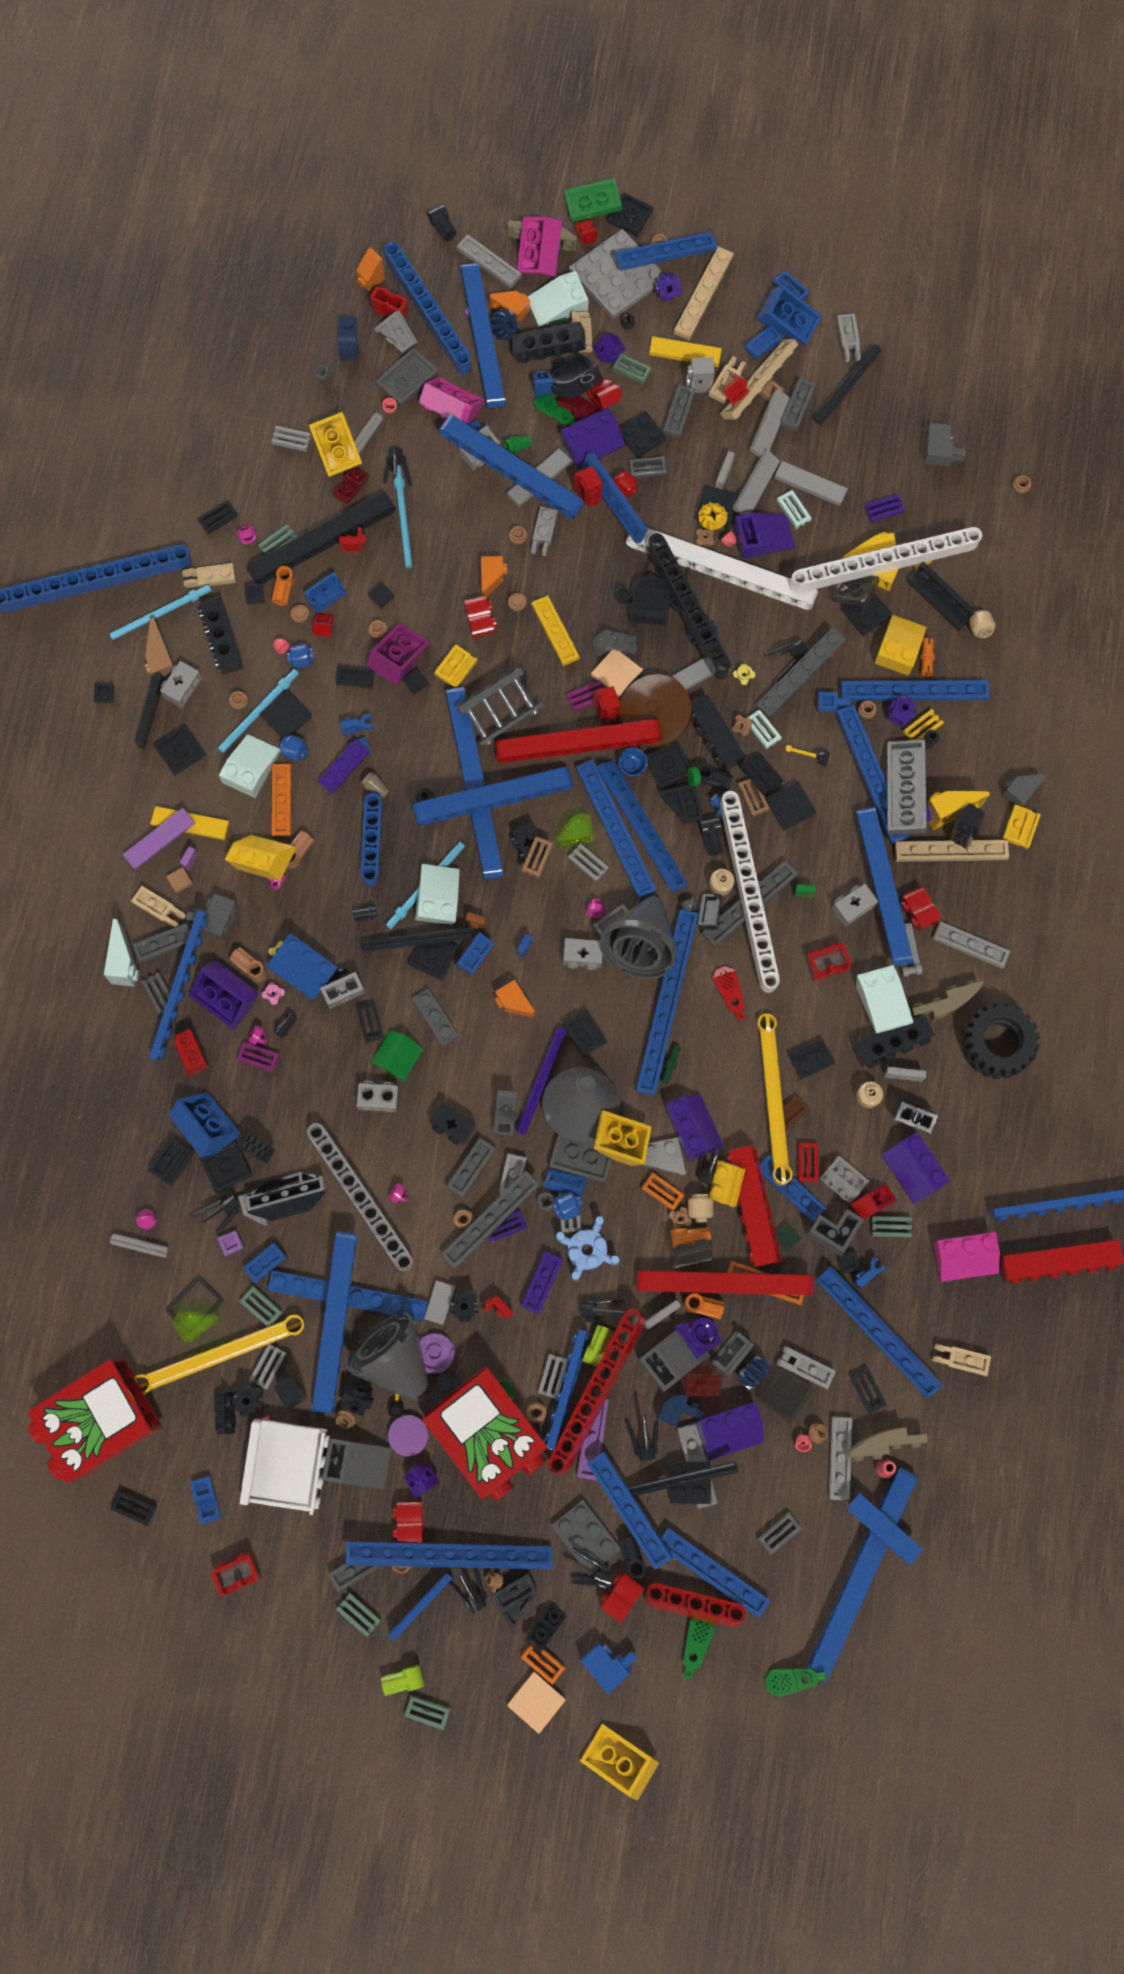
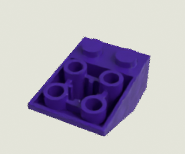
M752 513L736 517L734 530L742 559L795 549L786 515Z

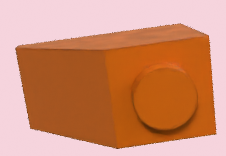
M371 247L366 251L356 270L357 283L369 292L385 280L383 260Z
M518 291L494 293L489 296L491 308L497 312L500 309L513 310V314L517 315L516 320L518 322H521L530 311V299Z
M503 556L481 557L482 597L489 596L504 581L503 574H507V563H503Z
M515 980L495 991L496 998H494V1001L499 1008L503 1007L505 1012L531 1018L535 1016V1010Z

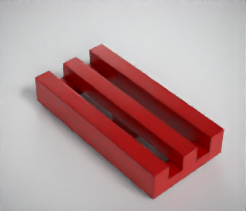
M798 1143V1182L818 1183V1143ZM803 1147H805L806 1177H803ZM810 1147H813V1178L810 1177Z

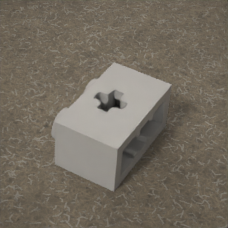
M713 357L691 359V365L687 367L686 386L695 389V393H704L711 390L714 379Z
M180 661L177 666L175 665L172 668L168 680H165L161 685L160 692L163 698L183 708L202 680L200 672Z
M866 884L861 887L856 885L849 891V895L846 897L842 895L834 901L835 904L832 910L844 927L877 905L878 900ZM851 902H852V903H855V902H856V903H857V906H856V905H853V906H852L850 903H851Z
M565 938L563 965H567L568 968L576 969L578 966L586 967L588 970L601 968L602 953L600 941ZM581 952H585V958H581Z
M356 972L320 988L329 1009L365 994Z

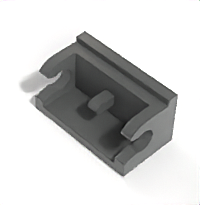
M735 1332L711 1361V1364L729 1377L754 1344L739 1332Z

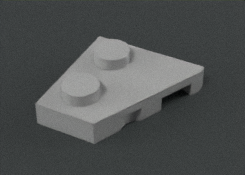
M400 310L394 312L374 328L377 333L381 332L385 335L386 340L394 344L402 353L418 343Z
M678 1137L648 1143L644 1166L655 1167L682 1176L686 1175Z

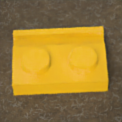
M455 644L434 674L447 684L457 688L478 662V659Z
M1015 804L1002 840H1008L1009 843L1028 849L1041 814L1034 813L1032 810Z
M718 1161L709 1197L719 1203L736 1207L745 1169L724 1161Z

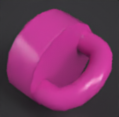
M253 525L244 526L237 530L239 539L243 544H252L257 539Z
M283 874L281 881L269 878L266 880L270 881V885L274 890H278L281 887V883L286 881V874Z
M594 898L587 907V914L593 918H603L605 916L606 908L603 906L602 901Z
M255 1025L250 1032L248 1042L254 1045L257 1042L265 1044L268 1041V1037L263 1032V1027Z
M396 1183L390 1193L389 1200L397 1203L399 1200L407 1202L409 1195L404 1191L405 1186Z
M142 1210L136 1217L137 1225L144 1230L152 1229L157 1223L156 1214L151 1210Z

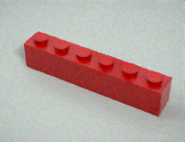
M749 1145L730 1150L728 1163L745 1169L738 1205L741 1206L743 1212L741 1214V1221L743 1225H746V1242L751 1247V1252L749 1253L750 1260L755 1267L782 1262L756 1146Z
M1119 1240L1008 1255L999 1258L1003 1281H1009L1010 1284L1022 1283L1021 1279L1029 1278V1282L1041 1280V1276L1048 1275L1049 1279L1061 1277L1060 1273H1067L1068 1276L1079 1275L1081 1270H1087V1273L1099 1272V1268L1106 1267V1271L1118 1269V1265L1124 1264Z

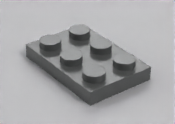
M413 347L376 380V385L402 407L424 387L426 382L435 378L439 374V370Z
M558 1136L549 1168L605 1184L612 1159L594 1149L595 1141L582 1144L573 1143Z
M581 1500L551 1525L589 1576L598 1567L573 1552L572 1547L582 1551L601 1564L607 1562L621 1550L584 1500Z

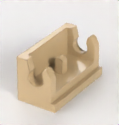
M572 311L571 322L580 321L585 330L586 350L580 352H593L591 318H587L589 313Z

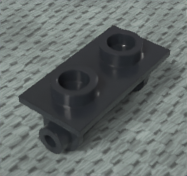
M234 1392L216 1393V1397H214L215 1412H221V1416H215V1431H217V1435L235 1434Z

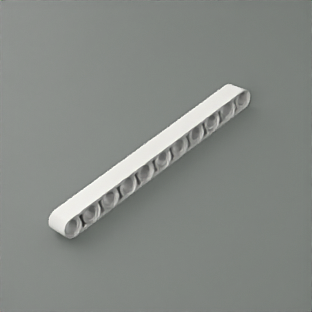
M971 527L799 569L792 575L790 589L795 593H801L919 564L923 561L927 562L972 551L978 547L982 538V532L979 528Z
M647 528L648 530L641 543H635L631 536L628 535L626 544L631 548L649 554V537L654 533L660 532ZM660 533L665 537L678 564L681 566L689 567L695 571L805 610H810L813 607L818 594L817 589L795 593L790 589V578ZM653 543L654 546H660L658 543Z
M727 791L723 794L720 802L721 813L759 984L764 992L771 993L779 985L780 978L739 796L734 791ZM731 799L734 802V804L729 805L725 802V800ZM729 817H736L738 822H731ZM733 835H740L742 840H735ZM737 853H744L746 858H739ZM747 870L750 876H743L741 871ZM745 888H751L754 894H747ZM749 906H755L758 912H751ZM759 924L762 927V930H755L753 928V925ZM757 943H764L766 945V949H760L757 946ZM761 961H768L770 967H763ZM765 979H772L774 986H768Z

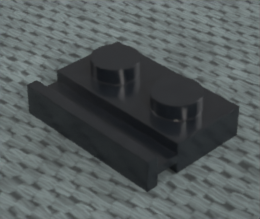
M761 753L743 763L740 767L763 796L784 782Z
M587 1010L563 1024V1027L567 1030V1033L583 1057L607 1043L606 1038Z
M820 1039L788 1054L800 1080L835 1064L828 1047L824 1043V1039Z
M169 1138L148 1171L173 1186L195 1153Z

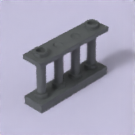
M515 667L455 706L458 713H465V715L469 716L480 734L481 739L476 741L478 745L487 746L494 741V737L528 715L534 716L540 712L539 708L543 706L542 702L534 704L520 681V676L524 674L521 667ZM509 683L514 684L527 706V709L519 714L505 692V686ZM494 693L500 696L512 716L504 724L489 701V696ZM478 703L484 705L497 727L490 733L486 732L474 712V706Z

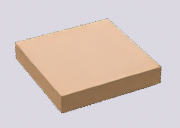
M611 650L591 673V676L595 680L601 681V684L606 688L614 686L616 694L620 698L642 673L643 669L620 651Z
M533 1672L507 1706L539 1734L566 1699L536 1672Z

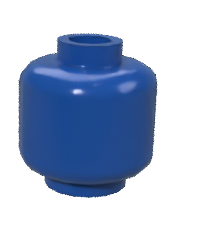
M305 643L292 645L290 652L286 653L288 664L292 663L294 669L309 668L312 662H314L312 647Z
M295 735L284 737L279 747L282 756L293 762L305 759L309 752L307 742Z
M572 1192L557 1196L555 1203L552 1204L557 1218H561L564 1221L579 1216L580 1208L583 1207L580 1197H575Z

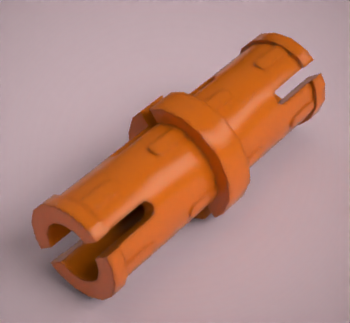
M929 638L922 640L923 647L922 654L920 655V660L922 661L921 675L925 676V673H927V677L933 675L935 654H933L934 639L930 638V642H928Z

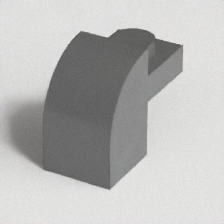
M498 1090L494 1134L513 1136L517 1092Z

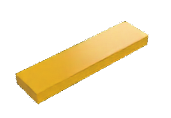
M652 336L649 355L691 362L692 358L713 357L714 367H718L722 348Z
M548 595L531 602L562 666L579 660L580 657Z
M155 806L151 826L159 827L178 811ZM188 813L196 824L185 831V833L225 841L229 821Z

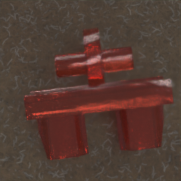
M686 1374L684 1395L702 1396L703 1398L720 1396L722 1376Z

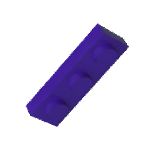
M354 740L318 782L334 794L370 752L357 740Z
M548 1252L544 1253L521 1305L522 1308L538 1315L540 1314L563 1259Z

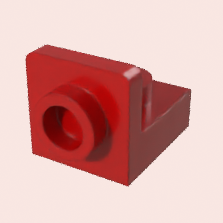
M591 219L575 223L574 228L580 245L591 244L597 241V229L594 228Z
M736 374L732 375L734 380L722 389V392L732 406L749 393L746 387L748 385L747 381L743 376L739 377Z
M358 527V537L352 535L339 537L341 552H363V545H366V534L362 533V527Z
M491 1296L483 1304L485 1307L483 1312L485 1314L495 1306L496 1309L494 1311L501 1319L506 1317L509 1320L514 1315L498 1296L494 1299Z

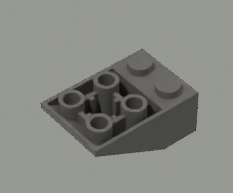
M674 1331L638 1361L660 1390L665 1392L706 1359L709 1353L706 1352L696 1359L680 1332Z
M329 1438L322 1480L385 1490L392 1448Z

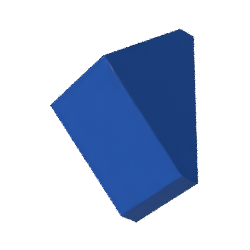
M550 370L532 371L535 397L546 394L552 395L551 386H553V378Z

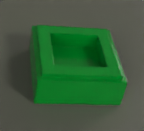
M798 884L794 890V897H813L816 892V886Z

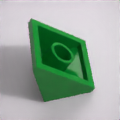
M390 1030L372 1059L371 1064L405 1082L424 1049L406 1035Z

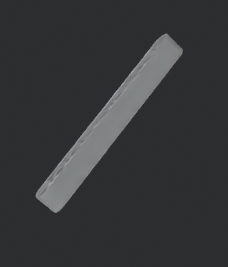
M319 1123L311 1124L308 1127L307 1134L397 1269L401 1272L410 1271L414 1266V1261L325 1128ZM315 1129L322 1130V1134L318 1138L312 1137V1132ZM326 1145L333 1146V1150L329 1154L323 1153V1148ZM342 1161L344 1166L342 1169L336 1170L333 1168L334 1163ZM353 1177L355 1182L351 1186H346L344 1184L345 1179ZM358 1193L366 1195L363 1202L355 1201ZM369 1209L377 1211L376 1216L372 1219L366 1217ZM381 1225H385L388 1228L384 1235L377 1233V1229ZM390 1242H398L399 1247L396 1251L388 1249ZM406 1257L410 1260V1264L402 1268L399 1266V1261L401 1258Z

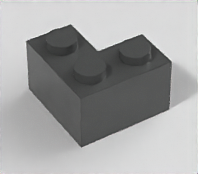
M848 1209L837 1225L819 1215L807 1236L841 1257L864 1219Z

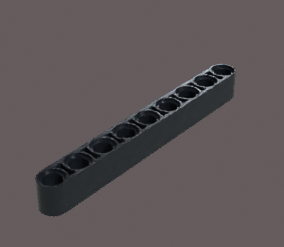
M382 492L253 561L247 566V571L255 583L264 584L276 577L278 568L282 566H287L290 569L338 544L339 537L353 536L358 533V527H362V530L390 516L395 512L396 507L388 494Z
M660 533L652 534L649 537L648 552L714 677L719 680L726 679L731 669V662L665 537ZM653 543H658L660 546H654ZM666 558L668 561L664 562L661 559ZM669 574H675L676 577H671ZM677 589H683L685 592H678ZM686 604H690V605H692L693 607H692V608H687L685 605H686ZM693 620H699L701 623L697 624ZM707 635L709 639H703L701 636ZM710 651H716L718 654L712 655ZM723 666L726 668V670L721 671L718 669V667Z

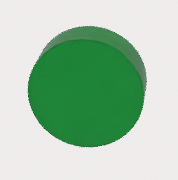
M697 767L689 768L687 772L688 783L691 787L698 786L701 781L700 771Z

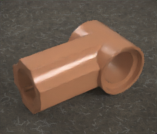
M300 831L290 844L295 846L296 849L293 854L295 859L290 861L287 866L289 869L299 866L301 858L315 842L306 832Z
M239 947L231 954L229 960L247 974L252 981L261 982L266 978L267 973L262 963L256 961L242 948ZM254 969H261L260 973L256 975L252 974Z

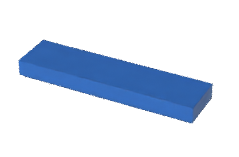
M770 1155L760 1163L762 1176L812 1223L827 1209L793 1176L786 1185L776 1184L772 1178L774 1166L773 1158ZM777 1169L775 1172V1176L779 1181H782L781 1169ZM785 1170L786 1181H787L788 1178H789V1174H788V1172Z
M858 1493L846 1508L908 1565H911L923 1551L918 1544L862 1494Z
M446 1572L389 1633V1637L395 1641L453 1577Z

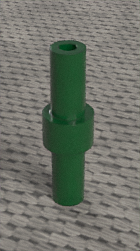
M673 1046L671 1055L666 1060L664 1066L666 1069L661 1080L662 1083H669L672 1072L677 1067L678 1063L676 1061L681 1049L678 1046Z

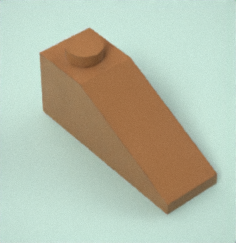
M152 617L149 622L145 654L147 664L144 665L148 675L152 674L154 676L156 673L164 677L171 674L173 664L155 619Z

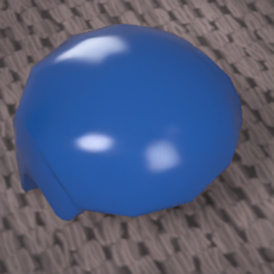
M637 747L626 749L618 759L619 770L628 777L640 775L648 764L647 755Z

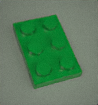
M615 178L564 190L571 222L622 210Z

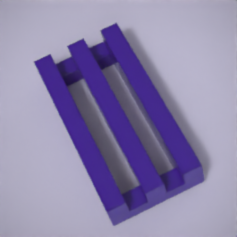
M899 494L865 504L864 507L871 523L905 512ZM894 507H898V509H894V510H891V511H888V512H885V513H882V514H878V515L872 516V514H875V513H878V512L887 511L888 509H891V508H894Z
M520 1210L513 1212L507 1218L510 1219L518 1215L519 1219L499 1226L493 1233L521 1223L522 1226L494 1237L490 1235L488 1237L490 1243L527 1229Z

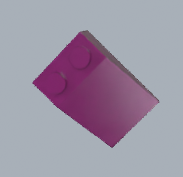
M400 622L371 650L366 666L397 686L406 677L430 642Z

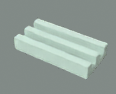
M793 490L777 498V503L795 529L799 528L800 525L803 526L805 522L811 521V516ZM789 496H790V498L793 500V502L795 503V505L797 506V508L799 509V511L801 512V514L803 515V517H804L803 519H802V517L800 516V514L798 513V511H797V509L795 508V506H794V505L791 503V501L789 500V498H788Z
M760 709L747 717L755 723V725L752 723L750 730L766 750L781 740L782 737ZM756 716L760 718V720L764 723L767 729L775 737L774 739H772V737L768 734L766 729L757 720Z

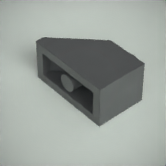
M1044 774L1017 776L1014 781L1010 780L1003 788L1006 792L1002 797L1013 805L1016 804L1023 807L1046 776Z

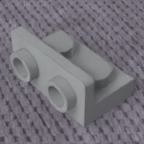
M840 1156L835 1159L820 1177L828 1187L849 1204L869 1182L867 1178Z

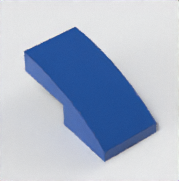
M208 1476L191 1481L193 1499L196 1503L200 1524L203 1525L221 1519L211 1477Z

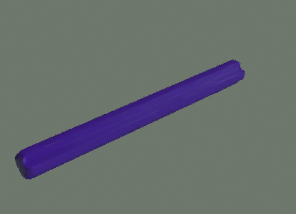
M558 1027L556 1029L517 1126L516 1132L518 1134L526 1135L567 1033V1030Z

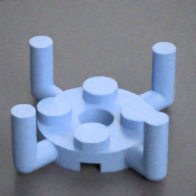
M602 1217L596 1218L592 1230H581L574 1234L572 1238L564 1236L562 1232H558L556 1235L558 1242L568 1246L569 1259L576 1266L572 1274L573 1281L579 1280L583 1270L594 1269L600 1266L603 1261L613 1266L619 1263L618 1256L612 1257L607 1254L606 1241L599 1234L604 1221ZM584 1245L592 1246L593 1252L591 1255H584L581 1249Z

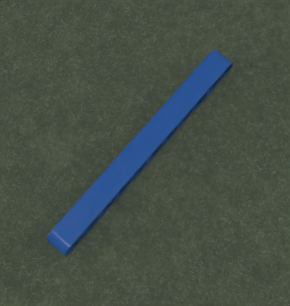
M178 545L0 589V601L6 599L3 603H0V612L7 613L184 569L191 565L192 559L188 548ZM167 559V562L161 563L162 560ZM132 568L129 572H125L126 569Z
M464 686L446 689L466 791L484 787L485 784L472 722L467 714L458 713L455 708L456 705L467 699ZM490 809L472 813L471 817L484 879L503 877Z
M901 1466L897 1467L878 1508L896 1526L918 1478V1475ZM870 1530L866 1534L807 1666V1669H814L816 1673L826 1671L827 1680L887 1549V1545Z

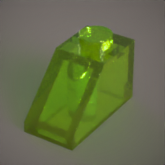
M580 813L572 817L556 838V847L594 841L590 814Z
M183 1311L174 1317L175 1321L171 1324L184 1343L189 1344L220 1322L221 1319L216 1315L190 1311L185 1313Z

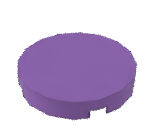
M433 1333L423 1337L420 1340L426 1372L431 1374L443 1373L450 1368L454 1361L455 1351L453 1344L442 1334Z
M412 1415L402 1416L391 1424L388 1432V1441L391 1448L397 1454L414 1456L426 1447L428 1429L420 1418Z

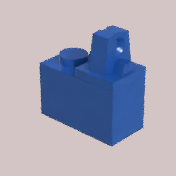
M598 1642L580 1661L605 1692L609 1694L630 1675L629 1672L632 1670L630 1665L637 1659V1656L631 1650L624 1657L619 1654L617 1657L611 1658L610 1656L613 1653L606 1644L601 1646Z

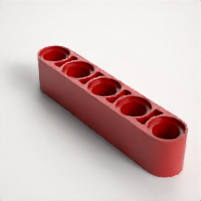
M654 1583L650 1585L644 1596V1600L649 1607L731 1628L739 1627L746 1617V1610L740 1604ZM650 1592L658 1593L660 1599H653L650 1596ZM670 1597L678 1598L680 1604H673ZM690 1602L698 1603L700 1609H693ZM710 1607L718 1608L720 1614H713ZM731 1612L738 1613L740 1619H733L731 1616Z

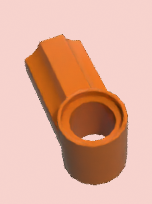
M282 566L276 571L277 579L272 596V603L279 606L288 605L291 589L295 583L292 570L287 566ZM284 575H289L288 579H281Z
M709 1227L691 1230L681 1228L670 1231L673 1251L711 1245Z
M693 1293L684 1299L683 1307L689 1313H697L720 1320L725 1302ZM690 1298L697 1300L698 1306L696 1309L689 1306Z

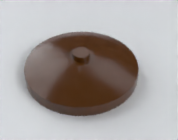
M648 675L636 680L626 689L620 700V724L647 720H658L660 722L662 740L658 743L640 745L643 747L660 748L672 744L685 733L692 718V702L686 689L680 682L666 675Z

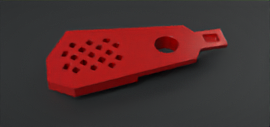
M726 966L716 969L712 980L730 1012L736 1013L738 1021L746 1019L743 1012L745 1004L736 970ZM732 1000H737L738 1005H732Z

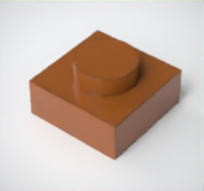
M470 912L467 913L465 920L468 927L474 930H484L486 918Z

